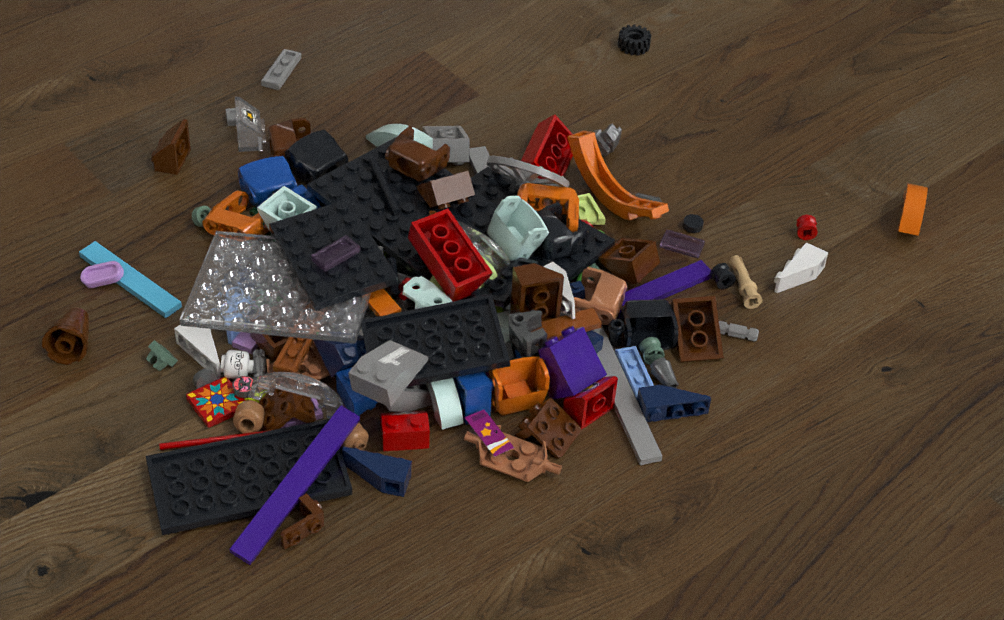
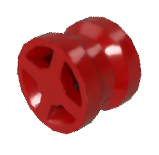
M812 215L800 216L796 221L797 235L802 240H812L818 233L816 218Z

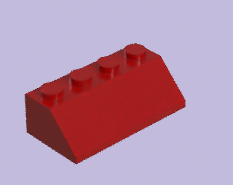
M555 114L538 123L521 161L538 167L542 166L546 170L564 176L573 157L567 136L573 134ZM538 176V177H537L538 179H546V178L541 177V176Z
M449 209L411 222L408 234L409 241L452 302L471 295L473 291L478 289L492 276L493 272Z

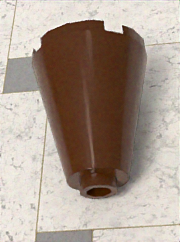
M72 308L45 332L42 339L43 349L45 347L48 352L47 356L60 364L70 365L72 362H79L84 358L88 350V313L81 308Z

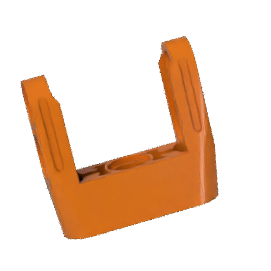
M524 183L519 187L517 196H520L535 211H540L546 206L559 202L563 207L562 214H567L566 227L572 233L578 230L579 198L574 189Z
M239 190L215 205L203 220V226L209 234L241 244H246L269 232L266 224L263 226V219L259 212L253 217L240 214L246 210L249 196L246 192ZM240 196H242V202L239 205L238 201Z

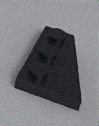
M518 258L500 271L501 275L493 280L490 278L483 283L484 286L479 289L480 296L492 294L494 305L506 308L511 303L513 267L532 263L538 264V261Z

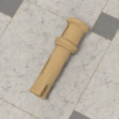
M735 255L730 258L729 263L739 283L738 291L744 298L743 303L746 308H757L762 303V297L757 293V285L751 281L742 257Z

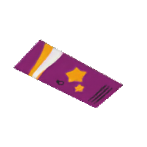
M485 409L465 417L494 457L514 448Z

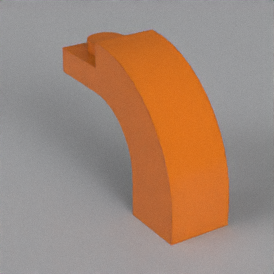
M907 183L906 191L904 190L903 194L904 202L898 232L919 236L927 199V187Z

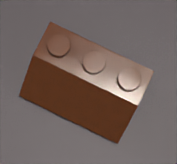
M535 263L513 267L510 314L530 312L531 310L541 311V322L560 317L564 284L563 274Z

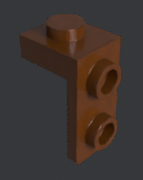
M307 493L299 497V510L304 519L280 533L281 546L284 549L297 545L302 539L317 533L324 527L322 507L317 500H313Z

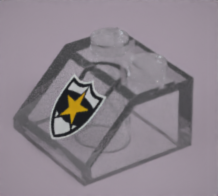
M239 96L235 97L239 152L263 151L262 143H266L265 131H261L265 130L264 118L260 119V111Z

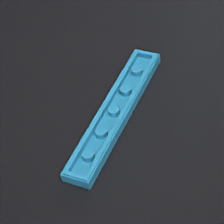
M96 241L79 251L80 257L90 265L117 261L123 267L124 274L116 283L164 318H167L182 307L180 300Z

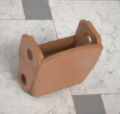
M587 267V269L583 270L581 283L585 288V298L574 297L575 312L594 308L602 325H608L612 320L617 319L625 299L627 284L624 280L603 270ZM588 277H592L595 281L589 280Z

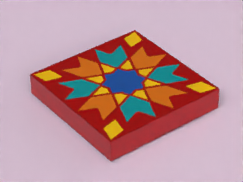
M225 376L186 394L187 401L208 428L234 417L237 406L245 401L244 398L234 394L233 384Z

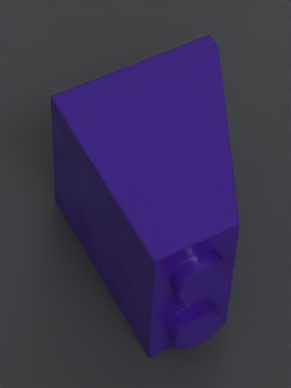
M573 326L561 331L562 335L560 337L554 336L544 342L545 346L538 349L540 358L543 359L550 377L548 394L552 399L574 396L607 375L584 327L575 329Z

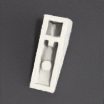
M194 316L174 328L176 344L205 369H210L216 375L217 380L220 379V362L208 323Z

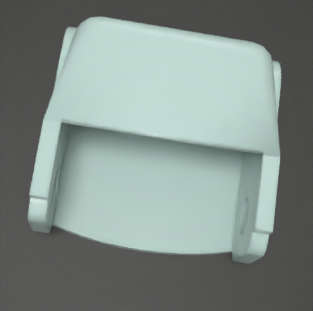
M508 196L502 199L494 211L487 230L488 236L506 259L510 261H515L520 257L528 259L549 234L539 214L520 196Z
M422 276L413 277L403 286V295L415 302V309L452 302L435 284ZM413 286H419L420 288H419V289H413L412 287H413Z

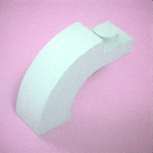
M453 378L425 383L431 396L434 417L441 429L463 424L461 404Z

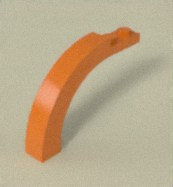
M583 130L567 136L573 157L586 184L597 199L611 212L630 221L644 216L650 219H658L662 217L661 214L669 211L668 203L638 198L626 191L616 181L602 158L595 132Z

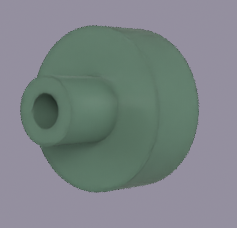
M199 206L193 210L192 220L196 226L204 227L203 220L211 211L208 206Z

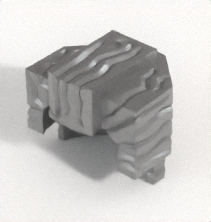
M612 123L604 131H601V129L593 131L595 132L602 157L612 153L619 144L622 132L620 126L616 128Z

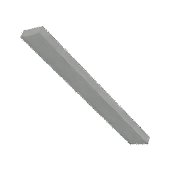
M601 326V328L593 330L604 337L602 350L597 355L607 373L604 377L616 376L618 378L614 409L639 465L662 461L660 449L605 330Z

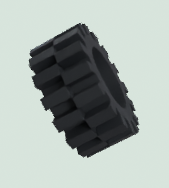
M633 24L632 27L627 25V27L620 29L618 48L622 52L625 51V54L630 53V55L636 53L639 56L640 53L643 55L649 51L651 34L646 27L642 29L641 25L636 27Z

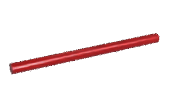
M266 431L159 443L160 450L192 447Z

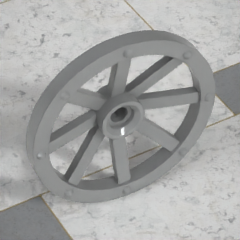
M492 155L488 157L486 164L494 171L515 179L517 182L516 186L518 187L524 183L569 187L570 184L564 176L546 170L542 166L538 167L515 160L512 157L506 158ZM538 176H541V177H544V178H546V179H538L537 177H538Z

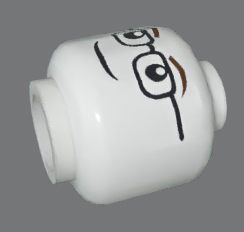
M228 350L226 355H222L220 372L224 373L226 378L234 380L240 376H248V373H253L254 360H250L249 353L246 351Z

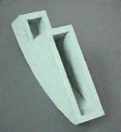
M388 124L367 134L366 139L378 147L397 137L408 126ZM412 127L414 129V140L432 149L433 138Z

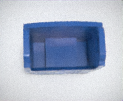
M284 156L260 159L238 169L240 188L248 194L249 201L256 208L283 186L290 190L297 187L296 180Z

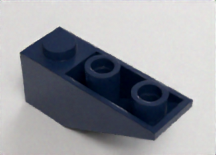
M664 385L640 387L638 389L637 402L646 421L657 422L666 419L708 414L711 397Z
M343 447L342 455L347 468L382 493L400 497L405 496L411 478L412 461L380 453L362 451L357 448Z

